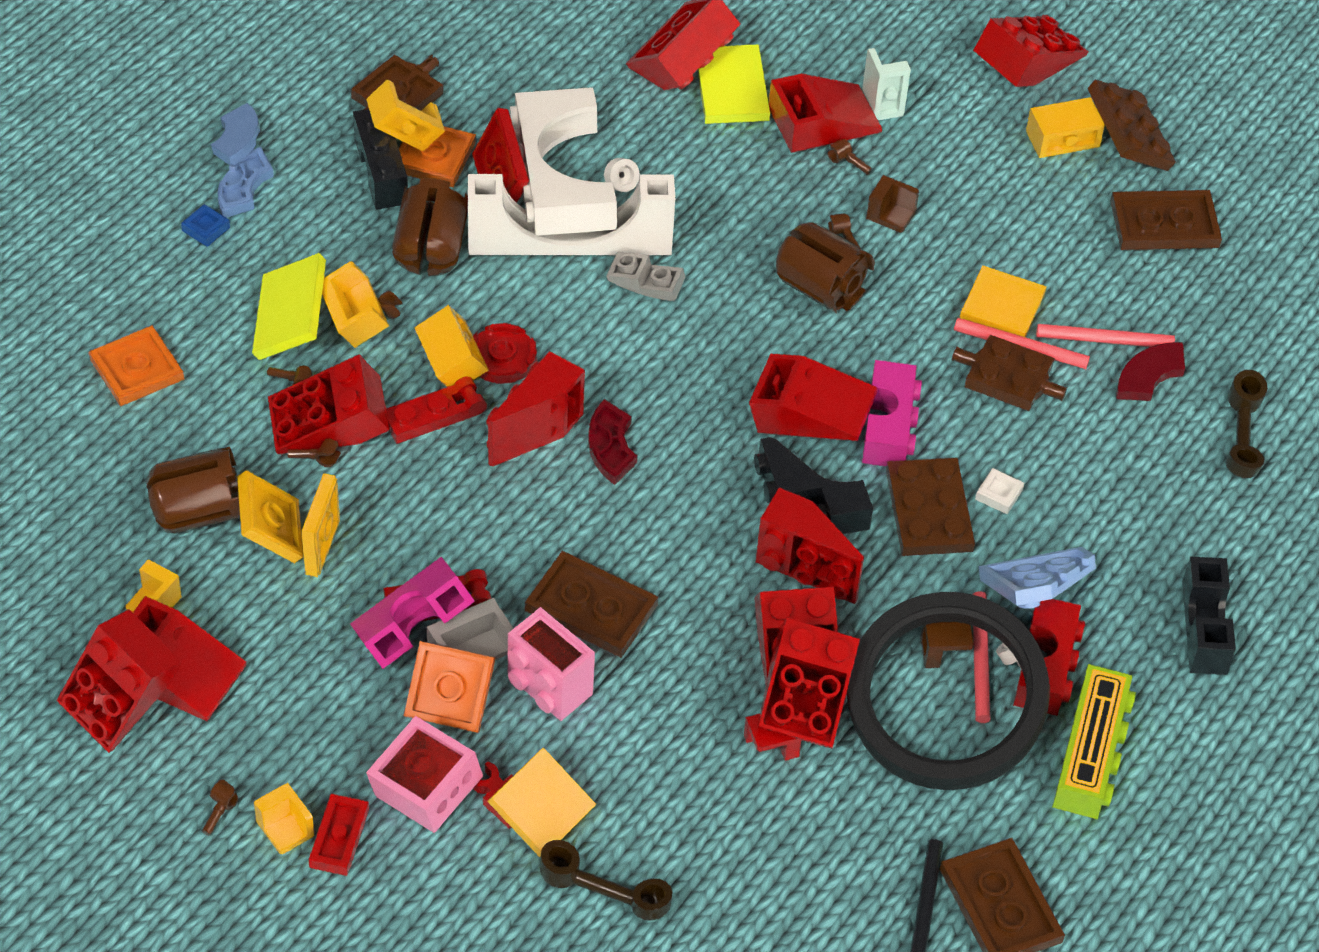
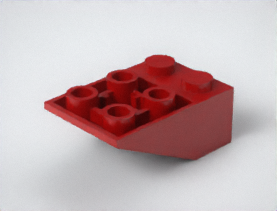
M1048 15L990 18L973 49L975 53L1015 87L1035 86L1087 56L1089 52L1080 45V40L1076 36L1064 32L1058 27L1059 23Z
M802 73L771 80L769 94L770 113L791 153L832 144L841 139L850 140L882 132V127L859 84Z
M550 351L540 362L536 361L531 366L527 377L520 384H515L511 388L507 399L500 407L493 408L487 418L488 441L486 446L488 448V464L492 467L564 438L584 414L585 370Z
M770 353L749 405L758 433L858 441L878 389L876 386L808 357Z
M360 354L268 396L275 451L277 454L288 453L289 449H319L325 439L337 441L338 447L358 445L390 430L381 377Z
M779 487L760 519L755 562L763 565L770 571H777L792 577L803 585H810L815 588L834 587L836 599L846 600L855 604L858 599L864 556L813 501Z
M834 587L759 592L754 598L757 634L765 685L779 628L786 618L838 632Z
M144 596L133 613L182 661L170 684L157 699L208 721L246 667V661L178 610Z
M128 609L97 626L56 701L110 753L168 687L182 661Z
M786 618L779 628L758 728L832 749L860 639Z

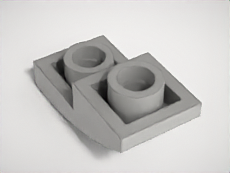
M617 252L607 273L608 281L622 288L648 297L668 301L676 300L686 278L683 268L652 265L649 255Z

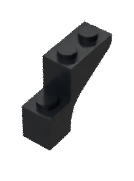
M772 437L760 439L759 454L754 455V464L757 474L764 477L763 488L767 503L771 502L780 487L813 501L842 534L870 530L873 506L863 480L838 482L823 478L777 439Z

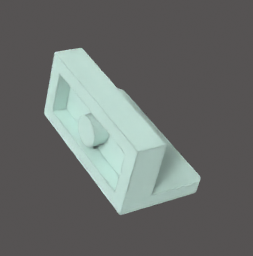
M875 48L867 50L862 92L877 120L904 116L911 72L908 62L902 61L882 65Z

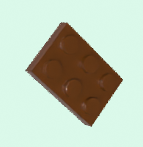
M1095 79L1087 89L1120 157L1169 171L1176 161L1170 151V144L1164 139L1158 127L1159 123L1147 105L1146 97L1137 90L1131 91L1121 88L1114 83H1105Z
M1210 190L1112 192L1110 202L1121 250L1220 248L1222 237Z
M958 458L887 461L886 474L902 556L973 552L975 540Z
M561 551L525 601V611L532 614L541 607L575 636L622 658L658 606L659 597L565 551Z
M1013 838L941 862L940 871L982 952H1038L1063 943L1065 934Z

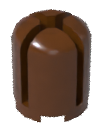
M421 178L418 185L411 186L408 189L407 186L404 188L392 252L397 264L411 273L420 275L425 251L426 259L429 261L428 276L444 275L457 265L468 213V195L465 193V197H463L458 192L450 189L449 181L437 178Z
M807 222L798 225L790 232L791 236H787L779 247L776 258L778 276L782 282L836 314L837 310L841 308L849 311L866 291L861 285L868 269L874 272L875 260L873 256L818 223Z
M230 446L157 463L151 468L146 480L149 502L156 522L165 532L177 534L240 518L238 475L235 467H233L237 465Z

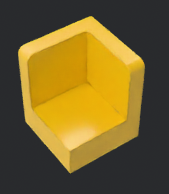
M148 559L139 569L142 587L126 604V610L130 609L133 612L144 596L173 608L182 597L179 575Z
M288 782L254 801L256 822L279 854H285L315 836L313 817Z

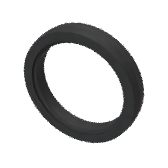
M937 592L916 596L903 601L882 614L869 627L859 642L847 689V701L851 720L859 738L872 757L892 774L905 781L939 790H958L980 786L997 779L1014 768L1027 755L1038 739L1047 716L1050 700V684L1045 660L1038 643L1027 627L1004 607L985 598L959 592ZM937 622H959L976 626L1001 640L1017 659L1026 683L1025 705L1015 727L1008 736L992 749L977 756L961 760L930 759L902 747L887 734L879 723L870 700L871 681L878 661L889 646L898 638L923 625Z

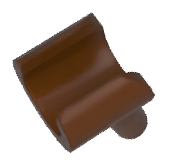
M846 139L838 140L830 145L832 150L828 151L827 155L833 163L846 159L867 175L871 172L872 168L852 153L851 144Z
M848 214L830 215L829 230L835 234H843L844 239L860 248L851 232V222Z
M384 292L378 298L380 306L389 318H397L401 313L395 305H401L403 302L393 292Z
M305 365L297 367L296 371L269 367L267 375L293 381L294 385L311 377L312 371Z
M325 439L319 449H289L288 458L313 459L324 467H331L336 463L341 452L335 451L338 447L337 441Z
M223 779L214 785L210 793V797L217 804L202 829V832L208 836L213 832L225 810L232 809L238 802V796L234 787Z

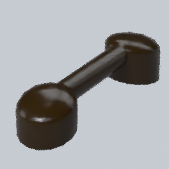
M1254 370L1239 372L1235 376L1228 392L1229 404L1237 411L1236 445L1231 448L1225 463L1231 473L1241 478H1252L1258 475L1265 460L1263 454L1258 449L1250 446L1251 413L1260 407L1268 389L1265 378Z
M552 840L542 848L540 856L541 876L553 887L567 888L574 884L631 905L633 913L643 920L659 919L670 910L673 892L671 886L666 881L651 878L639 883L635 889H631L579 870V853L569 842Z

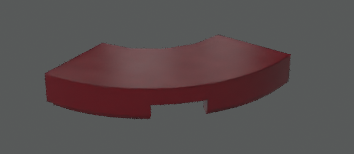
M1183 342L1155 345L1139 352L1130 359L1121 372L1116 390V399L1151 401L1153 390L1160 382L1168 378L1183 377L1185 371Z
M604 399L591 417L588 444L590 455L597 469L607 480L616 485L637 464L638 456L628 447L625 440V433L631 425L632 416Z

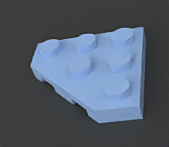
M1083 547L982 565L979 566L980 581L1019 608H1034L1040 605V601L1053 599L1095 570V554Z

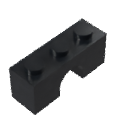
M369 109L353 111L354 140L361 163L366 162L368 186L375 209L401 206L405 186L408 189V179L395 137L374 127Z
M1190 556L1182 581L1190 673L1227 675L1236 651L1233 619H1225L1226 600L1230 590L1227 558Z

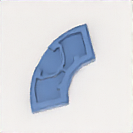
M248 103L220 117L225 131L218 140L211 144L213 154L231 167L250 154L256 146V138L260 132L257 114Z
M261 147L253 149L247 157L233 167L229 166V171L223 180L220 181L218 186V203L220 213L227 218L253 210L255 190L262 182L274 177L273 168Z

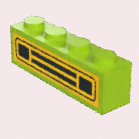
M1088 664L1052 808L1098 820L1102 805L1110 806L1115 784L1108 783L1110 774L1117 775L1122 753L1116 752L1115 749L1117 743L1124 744L1129 722L1122 721L1124 712L1131 714L1136 692L1129 690L1133 675Z

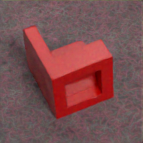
M760 713L746 717L744 738L747 743L754 742L757 751L762 752L779 747L785 761L799 757L802 740L758 728Z

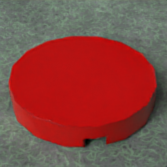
M508 323L491 324L486 326L484 331H481L479 334L477 331L473 335L488 368L487 372L479 376L485 381L497 384L516 382L525 378L531 366L537 361L536 342L532 336L530 338L526 334V330L519 326Z

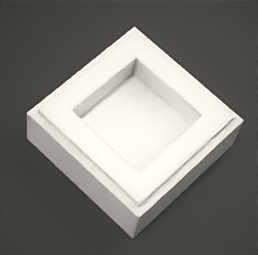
M992 468L978 489L975 500L1008 514L1023 491L1024 482Z

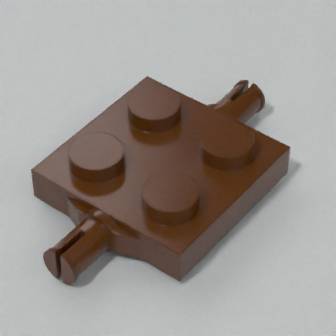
M394 54L351 89V98L366 107L363 110L369 109L366 99L386 80H390L394 83L398 99L421 111L430 102L433 103L443 95V84L429 75L433 69L439 66V61L436 57L433 58V55H429L422 63L416 65L406 62Z
M993 335L988 337L984 347L976 354L956 347L952 356V361L970 366L965 388L1030 411L1035 400L1043 394L1063 401L1067 392V387L1048 381L1055 358Z

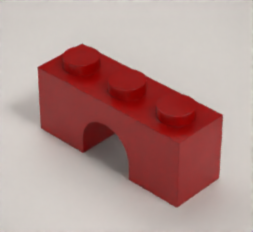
M1057 599L1040 601V605L1034 607L1029 629L1040 649L1049 655L1044 657L1050 684V700L1047 714L1058 716L1061 702L1069 703L1073 681L1067 680L1068 671L1075 673L1079 651L1073 650L1074 642L1081 643L1085 627V621L1079 620L1081 605ZM1021 669L1013 706L1024 708L1026 683Z

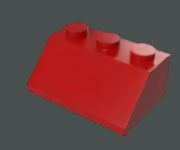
M723 0L686 1L626 62V65L629 69L663 90L683 89L693 81V74L698 68L705 67L713 60V53L718 47L725 46L733 39V32L741 24Z

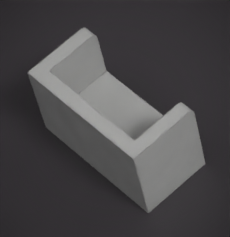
M492 598L460 612L445 624L441 620L427 626V642L496 657L495 660L508 655V633L514 628L496 600Z

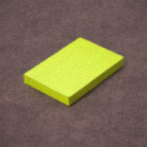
M759 44L718 47L713 53V60L705 67L697 69L705 124L770 121V109Z
M320 253L263 274L252 354L258 360L317 339L326 259Z

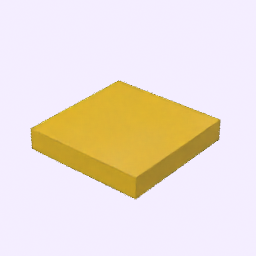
M982 265L961 310L960 318L1026 337L1044 298L1047 286Z
M247 470L238 475L241 535L293 563L302 559L303 545L299 499Z
M323 473L302 528L305 575L318 577L321 574L340 522L338 483L335 475Z
M544 748L539 750L487 801L539 857L546 843L552 840H561L596 805Z

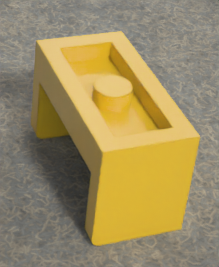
M386 80L366 99L375 128L421 151L427 149L445 132L436 104L430 102L420 111L398 99L394 83L390 80Z
M1089 97L1030 108L1026 132L1038 157L1044 158L1100 147L1105 124L1092 98Z
M348 262L324 278L322 295L338 333L354 348L389 327L368 276L354 262Z
M447 305L414 327L437 379L445 386H452L457 380L466 376L475 380L488 371L466 320L451 306Z

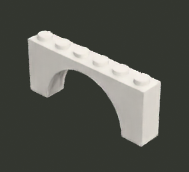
M593 87L515 93V106H510V117L529 179L528 184L523 186V201L526 207L527 223L533 222L535 236L617 230V201L613 182H592L572 178L556 171L543 160L544 155L559 143L580 135L597 133V104Z
M468 174L469 255H616L617 252L644 255H672L675 212L674 175H640L634 193L625 203L617 208V230L535 236L533 222L527 223L526 209L517 204L508 194L504 186L502 174Z

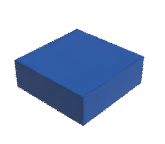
M203 204L185 219L181 226L184 233L208 247L230 228V221Z

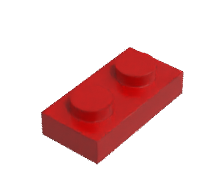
M336 794L330 795L308 860L309 868L348 876L369 812L368 801Z

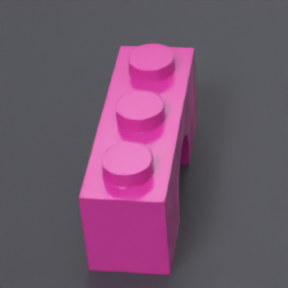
M875 360L871 385L876 386L878 392L871 409L884 411L888 415L868 414L862 463L887 466V461L906 460L907 455H914L916 434L909 433L910 427H917L919 407L913 406V400L919 401L922 385V380L915 379L917 365Z
M440 557L351 622L350 625L382 669H384L414 647L409 640V635L414 626L420 621L436 616L445 624L475 601L449 565Z

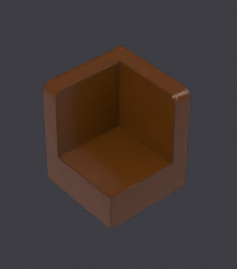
M883 175L869 196L866 219L902 233L916 213L919 190Z
M937 622L922 626L920 640L925 668H940L943 651L971 650L973 648L971 625Z

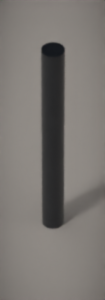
M931 839L927 844L910 952L927 951L943 850V842L937 839Z

